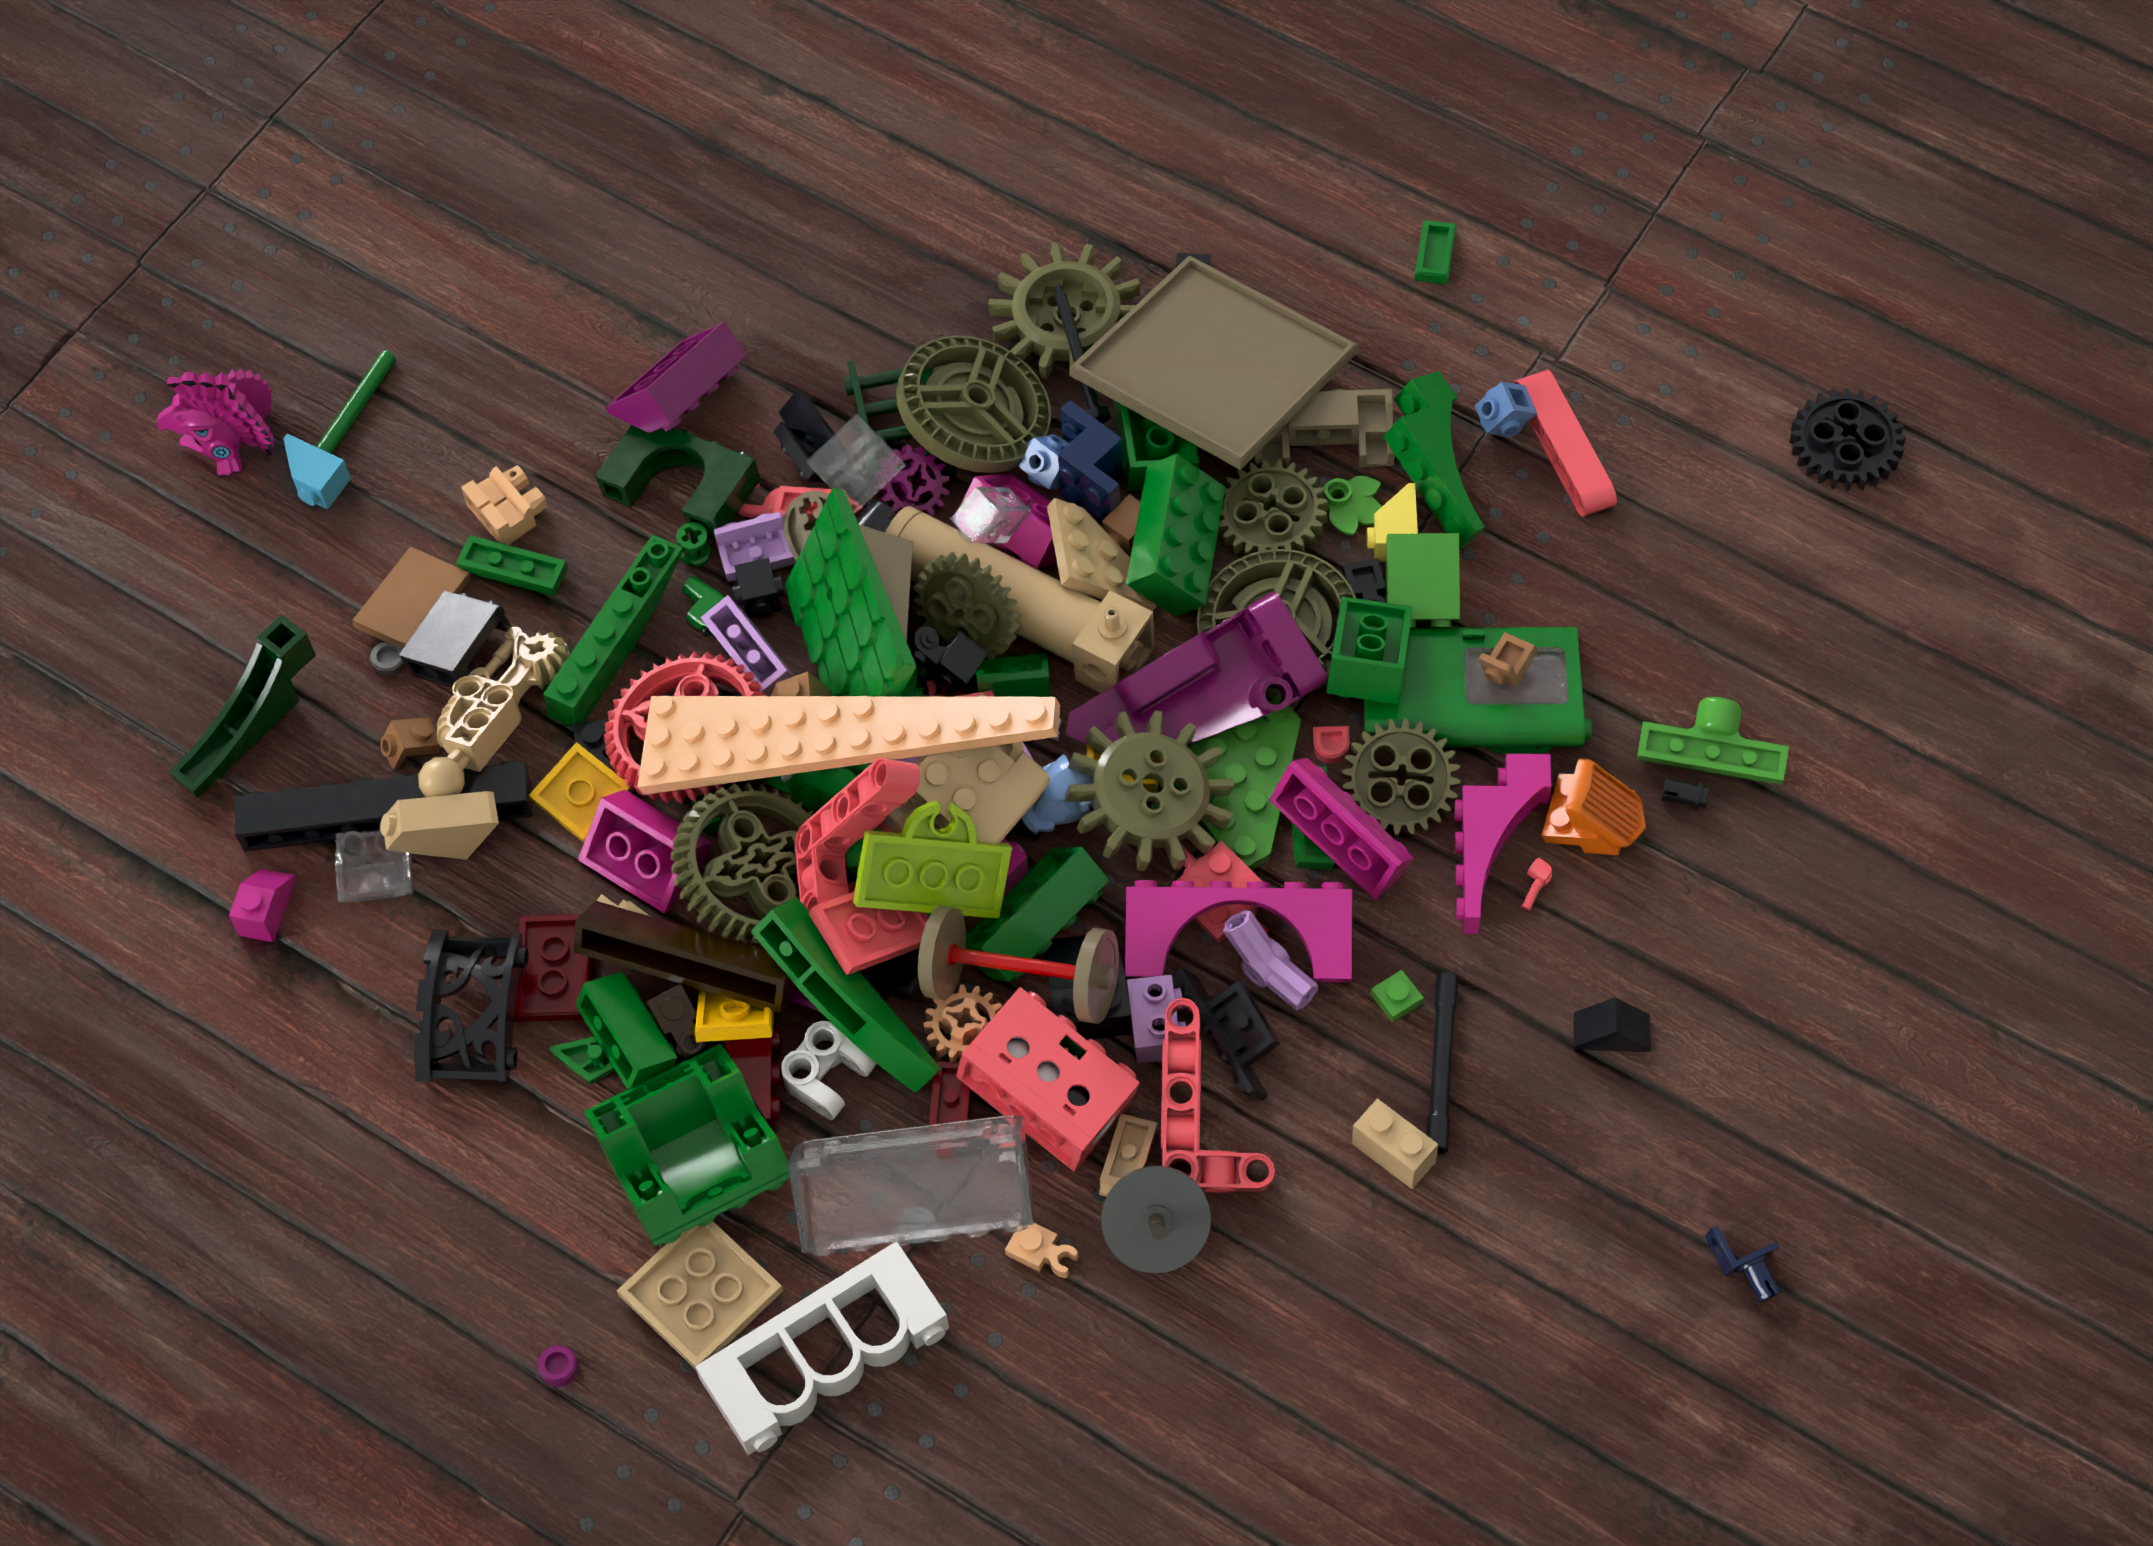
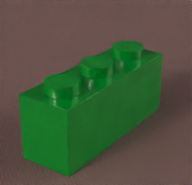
M623 971L583 984L575 1006L627 1089L674 1066L677 1059L674 1047L670 1042L666 1041L653 1016L647 1011L640 1000L636 987L630 984Z

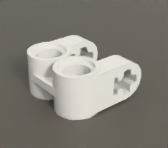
M819 1021L813 1023L807 1029L804 1041L800 1046L785 1056L782 1061L781 1071L784 1086L791 1096H794L823 1117L834 1120L845 1106V1102L835 1091L821 1082L822 1078L840 1062L856 1073L867 1077L877 1063L854 1045L831 1022ZM821 1041L833 1043V1046L827 1050H819L815 1047ZM800 1069H806L811 1072L803 1079H797L792 1076L794 1072Z

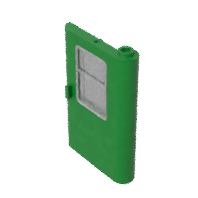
M1577 627L1410 628L1399 704L1378 703L1374 700L1364 699V731L1373 737L1375 735L1374 724H1379L1383 731L1387 730L1389 719L1394 721L1396 728H1401L1403 720L1406 718L1409 722V729L1414 730L1419 722H1423L1422 733L1424 734L1435 728L1436 733L1433 740L1438 742L1446 738L1447 743L1444 748L1584 747V740H1591V719L1584 718ZM1504 632L1535 645L1538 651L1517 687L1505 682L1502 685H1498L1487 679L1478 660L1482 653L1490 656ZM1499 733H1545V734H1499Z

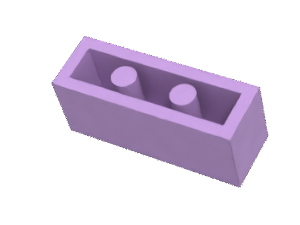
M728 595L700 617L737 665H744L743 673L752 672L754 678L751 681H758L760 686H762L759 691H762L766 696H771L776 683L794 677L790 669L745 612Z

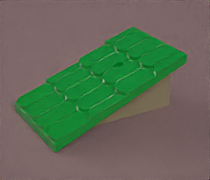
M832 488L827 498L828 502H825L815 522L816 526H813L803 550L791 571L792 575H789L785 583L796 626L802 629L810 661L816 664L820 680L830 689L831 696L901 697L917 667L907 644L913 541L859 525L845 491Z

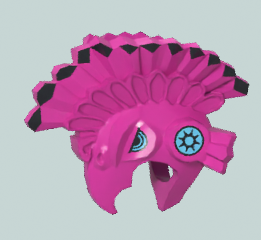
M240 368L237 372L231 369L228 376L220 373L216 378L207 372L202 373L200 376L194 372H185L181 378L168 377L167 387L177 394L172 399V405L159 413L157 429L159 431L171 430L178 435L184 434L180 438V446L215 459L218 476H231L234 472L242 470L239 448L242 442L252 447L259 446L267 455L273 456V434L263 420L272 411V391L268 387L267 381H262L259 373L253 375L251 370L244 372Z

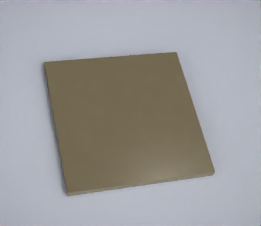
M1189 255L1070 366L1069 376L1241 470L1357 354L1358 345Z

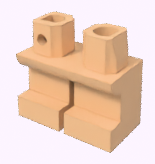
M518 465L504 473L496 466L491 470L489 478L477 485L472 480L461 487L468 508L498 543L510 545L537 526L534 516L547 507L544 495L536 487L521 496L519 491L530 484L527 476Z

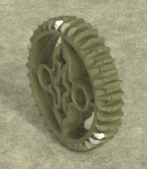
M750 782L745 784L742 789L735 783L727 791L722 787L714 795L712 793L707 794L702 801L694 804L691 811L686 813L683 818L684 821L678 826L677 835L672 842L674 849L671 852L670 859L675 862L671 867V873L678 875L674 880V886L683 888L680 893V899H690L691 901L687 906V912L697 910L700 913L697 917V923L703 922L706 919L710 923L709 932L718 928L722 931L721 937L727 939L729 935L734 936V941L742 943L745 939L748 945L754 947L758 944L759 941L751 931L760 920L742 916L726 907L720 901L730 900L744 894L756 915L763 919L773 908L796 897V889L790 876L797 874L795 837L799 827L815 814V810L808 811L807 813L802 809L804 800L795 804L791 801V793L786 794L784 797L779 796L778 787L768 793L764 783L759 785L755 791ZM751 812L772 817L791 830L769 837L761 821ZM719 816L722 822L718 828V843L723 855L709 861L704 869L702 878L696 860V844L704 827L715 817ZM734 830H737V831H740L741 833H743V835L745 836V838L740 837L739 835H737ZM768 893L775 895L779 901L771 899Z

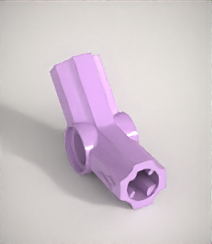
M1243 910L1236 915H1232L1224 923L1225 928L1223 932L1242 958L1241 968L1244 974L1255 985L1261 988L1267 986L1296 1011L1301 1008L1303 1009L1312 1000L1318 991V984L1291 962L1290 956L1279 943L1268 937L1251 911Z

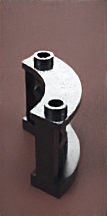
M433 929L423 960L427 965V974H425V979L419 980L416 1011H423V1020L419 1022V1026L422 1027L421 1032L415 1033L414 1037L415 1081H431L432 1078L497 1080L499 1083H506L511 1070H516L518 1063L517 1048L512 1047L514 1008L522 969L527 968L529 961L528 946H523L522 933H514L512 938L449 936L448 930ZM481 958H487L483 961L481 966L478 965ZM497 959H506L503 965L493 966ZM448 974H455L458 978L454 983H445V978ZM471 977H474L485 988L492 1002L484 1013L464 1030L458 1015L451 1008L442 1005L441 998L458 993L468 984ZM502 978V984L500 989L495 980ZM498 1019V1026L496 1032L490 1028ZM444 1020H451L456 1030V1036L453 1037L450 1028L445 1032H440V1023ZM490 1043L495 1045V1065L471 1064L468 1052L469 1046L473 1044L477 1053L486 1059L483 1052L484 1047ZM460 1053L464 1064L439 1063V1060Z

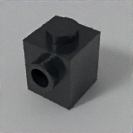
M769 557L734 565L739 584L732 586L735 602L738 606L744 605L745 614L749 618L755 616L765 617L773 612L781 611L778 597L785 596L781 576L773 577Z

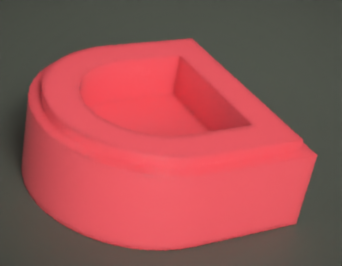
M1349 726L1313 727V749L1320 761L1327 764H1336L1345 759L1350 750Z

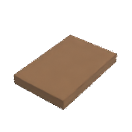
M409 547L353 618V626L362 632L403 649L444 590L460 594L471 580L470 573L413 547Z

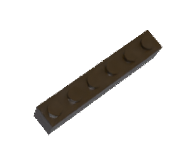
M594 901L576 919L573 949L575 953L758 1007H768L772 1011L779 1013L784 1010L798 993L797 986L764 949L599 901Z

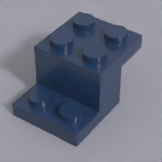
M1069 400L1061 408L1063 440L1068 445L1058 454L1060 492L1068 503L1084 508L1101 525L1102 521L1120 504V486L1118 482L1124 477L1122 438Z

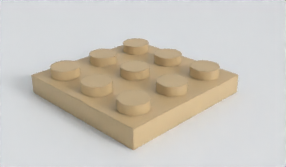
M713 1221L704 1226H695L683 1232L676 1241L666 1244L617 1290L619 1297L695 1370V1366L725 1348L783 1292L782 1285Z

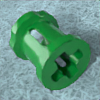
M697 522L682 525L676 534L678 545L683 547L682 561L686 565L693 567L705 565L712 554L710 545L707 543L708 534L706 528ZM688 532H690V536H691V539H690V540H688V537H687V533H688ZM697 550H700V557H698Z

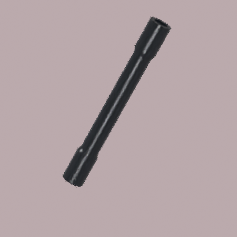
M1451 972L1438 973L1435 984L1434 1007L1436 1014L1430 1108L1427 1117L1426 1135L1438 1143L1437 1155L1447 1153L1449 1145V1096L1454 1014L1457 1008L1459 979L1458 975Z

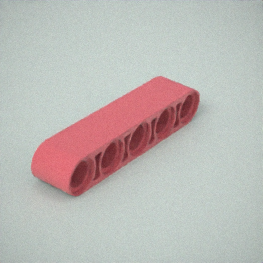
M1544 370L1515 380L1514 384L1525 385L1537 412L1529 423L1579 515L1585 517L1616 506L1617 497L1613 484L1551 371Z

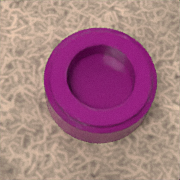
M554 1345L548 1347L541 1353L538 1359V1371L542 1379L550 1386H565L571 1383L578 1374V1360L574 1352L567 1346Z

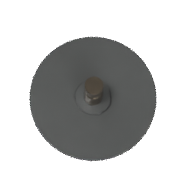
M1149 1166L1128 1173L1112 1187L1102 1208L1101 1225L1103 1236L1109 1249L1122 1263L1141 1272L1164 1273L1186 1265L1201 1251L1210 1232L1211 1212L1204 1192L1191 1177L1170 1167Z

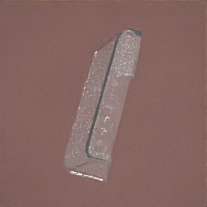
M1017 1115L810 1140L796 1145L788 1162L802 1253L813 1252L815 1256H825L834 1253L836 1249L851 1247L852 1251H865L873 1248L874 1244L889 1242V1245L897 1241L900 1246L912 1243V1239L928 1238L930 1242H939L949 1239L953 1234L966 1233L968 1237H979L988 1234L989 1230L1004 1228L1006 1232H1018L1027 1229V1225H1033L1034 1223L1023 1117Z

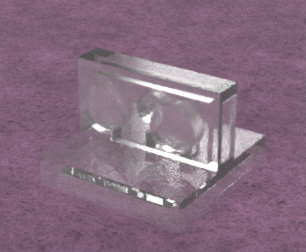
M858 413L806 461L831 489L836 488L845 491L854 513L906 466L886 444L885 439L877 431H874Z

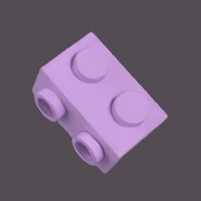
M781 512L762 514L754 519L739 523L731 522L723 527L714 529L727 582L737 580L734 566L737 564L768 557L772 570L795 564L794 556L790 552L784 536V519Z

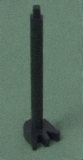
M1056 285L1057 295L1055 299L1074 362H1076L1084 354L1067 294L1063 293L1061 285ZM1080 382L1088 407L1086 412L1102 424L1111 419L1109 408L1099 405L1095 389Z

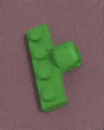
M1707 697L1702 699L1698 705L1696 722L1693 728L1685 729L1643 721L1636 760L1782 785L1789 746L1741 737L1738 732L1742 713L1740 705L1733 700L1722 697Z

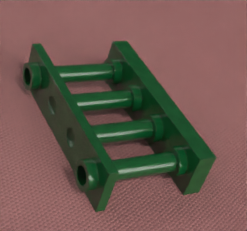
M854 360L847 361L849 375L843 376L847 396L854 395L868 457L862 459L864 474L867 479L873 480L875 487L881 483V480L874 477V473L884 469L879 464L882 459L876 460L873 445L914 437L908 431L906 425L870 432L867 418L899 412L897 398L864 404L861 390L898 383L904 368L858 377ZM933 368L921 376V385H926L929 377L934 372ZM924 450V456L927 457L931 454L929 451ZM938 457L935 458L933 462L936 465L945 464V467L941 470L942 476H956L955 466L942 461ZM908 462L899 463L894 470L905 469Z

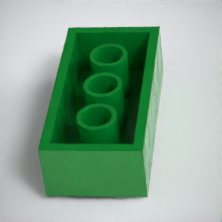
M1177 453L1147 466L1126 580L1127 586L1175 617L1206 605L1225 493L1224 485Z

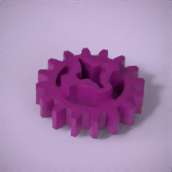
M906 445L902 448L901 452L898 449L890 452V459L885 457L879 462L884 470L875 472L874 477L880 479L881 483L873 487L874 491L883 493V497L878 501L882 503L887 502L894 512L911 506L930 516L934 515V509L938 510L943 507L944 503L939 497L949 495V490L943 488L942 484L949 481L950 477L941 476L940 471L943 470L945 464L936 465L933 462L936 456L933 454L927 457L924 456V447H918L913 453L911 446ZM908 462L904 470H894L899 463ZM910 477L912 478L911 483L907 481ZM912 484L916 486V489L912 490ZM919 497H929L924 504L915 506Z

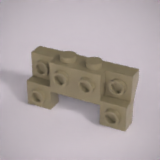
M1334 389L1332 391H1319L1254 456L1256 467L1258 469L1262 468L1265 459L1268 460L1270 467H1275L1277 461L1282 459L1283 468L1287 469L1290 465L1289 446L1358 444L1359 467L1394 466L1395 454L1383 437L1393 426L1392 389Z

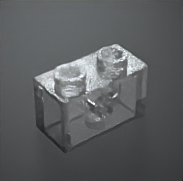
M975 487L951 517V520L959 528L957 530L959 535L970 543H1006L1030 514L1031 510L1008 487Z

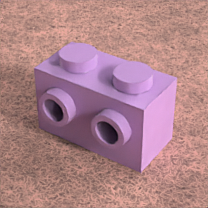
M1172 975L1128 979L1127 991L1131 1011L1136 1064L1162 1061L1166 1008L1175 999L1182 998L1181 988H1173ZM1176 1011L1172 1016L1173 1023L1177 1026L1185 1027V1021L1178 1022Z

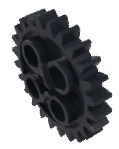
M1845 388L1843 396H1838L1837 392L1831 389L1828 399L1821 393H1818L1816 402L1807 400L1805 408L1798 409L1796 419H1793L1789 443L1793 444L1791 454L1799 456L1797 466L1808 465L1807 477L1815 473L1819 474L1818 484H1822L1826 479L1831 480V489H1835L1838 483H1843L1845 490L1849 491L1852 483H1856L1862 491L1865 488L1866 481H1869L1873 486H1877L1880 477L1886 480L1889 479L1891 470L1896 471L1899 460L1902 459L1906 436L1901 435L1904 425L1896 423L1898 414L1896 412L1886 414L1888 403L1877 406L1875 405L1877 396L1874 395L1869 400L1863 399L1864 393L1860 390L1856 397L1851 396L1848 388Z

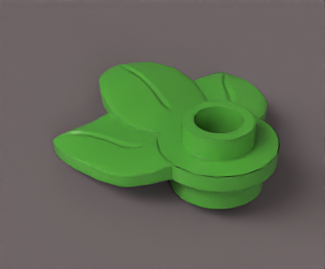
M1356 476L1348 481L1336 478L1327 482L1323 488L1325 499H1327L1329 520L1333 527L1345 535L1353 536L1357 531L1358 524L1364 526L1374 525V513L1382 506L1373 496L1379 490L1381 483L1368 476ZM1334 496H1341V497H1343V498H1341V499H1335V498H1333V497H1334Z

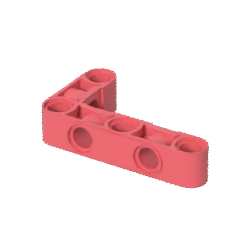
M881 757L876 759L799 827L795 837L800 902L809 912L815 905L849 894L845 853L859 839L864 838L865 830L872 831L886 819L887 815L903 805L916 793L920 782V770L916 764Z
M1175 999L1166 1008L1165 1038H1163L1162 1166L1171 1167L1175 1162H1186L1191 1168L1189 1177L1200 1186L1203 1192L1264 1191L1273 1183L1275 1176L1274 1164L1266 1155L1260 1153L1200 1150L1202 1039H1200V1014L1198 1007L1190 999ZM1187 1009L1192 1012L1194 1018L1191 1024L1185 1027L1174 1024L1172 1016L1177 1010ZM1177 1085H1186L1192 1090V1097L1186 1103H1176L1170 1097L1172 1089ZM1253 1163H1262L1268 1169V1177L1262 1182H1253L1246 1175L1247 1168Z

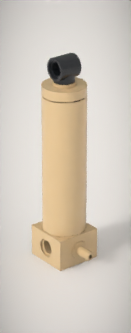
M872 500L857 518L859 525L913 541L910 581L916 584L919 582L916 577L923 571L922 569L941 554L946 557L951 552H954L957 558H959L963 553H966L969 563L977 557L980 560V567L982 569L991 565V575L993 577L1002 575L1003 577L999 584L1002 587H1011L1007 597L1018 602L1011 608L1021 615L1015 621L1020 625V629L1014 634L1073 663L1075 680L1099 693L1106 691L1140 670L1155 650L1153 611L1111 590L1101 602L1087 594L1061 586V581L911 506L903 508L896 515L886 504Z

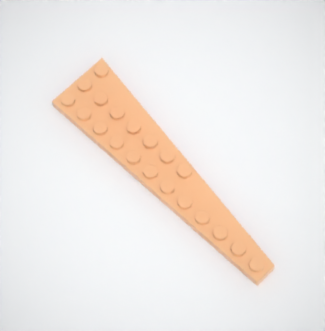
M651 696L637 787L643 795L867 764L873 763L880 757L895 760L1058 737L1060 704L1056 697Z

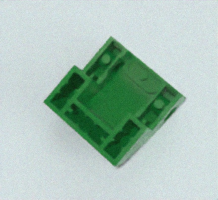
M721 1043L584 1111L618 1182L654 1247L661 1243L669 1244L676 1241L683 1232L695 1226L707 1225L714 1221L718 1214L730 1208L743 1207L750 1202L752 1197L765 1190H776L783 1186L787 1179L795 1176L777 1136L758 1111L741 1071Z

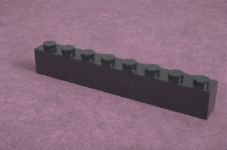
M506 761L500 765L483 767L480 772L467 768L463 769L465 785L460 794L484 791L494 792L498 821L533 817L532 801L528 796L531 793V779L525 762ZM398 774L391 778L378 780L364 778L353 783L344 784L324 783L319 787L303 789L289 787L278 792H251L244 796L235 797V835L244 852L382 835L380 830L381 819L397 800L424 798L425 796L419 788L418 775L409 776L406 774Z

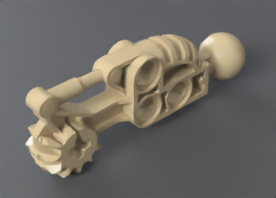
M511 627L508 632H505L506 640L492 655V659L485 668H476L470 675L459 678L452 686L453 695L449 699L448 704L442 709V715L437 722L436 732L438 743L449 755L447 757H434L426 762L418 774L419 788L425 797L460 794L465 785L463 769L467 768L477 772L483 769L521 722L518 703L523 694L531 685H537L543 690L546 685L552 682L569 657L570 653L567 644L562 637H556L553 632L543 636L538 631L536 636L529 638L526 633H522L521 628ZM513 654L512 665L498 681L491 680L490 677L499 666L503 665Z

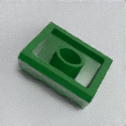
M1047 652L995 657L993 660L986 658L976 671L978 692L993 690L994 697H1051Z

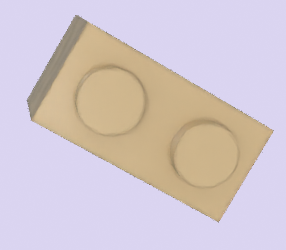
M1378 1098L1353 1125L1352 1144L1411 1189L1417 1185L1436 1163L1438 1143Z

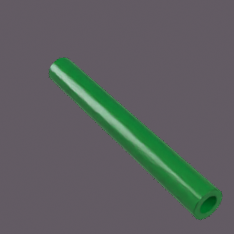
M387 350L381 351L315 447L330 454L333 453L396 362V357Z

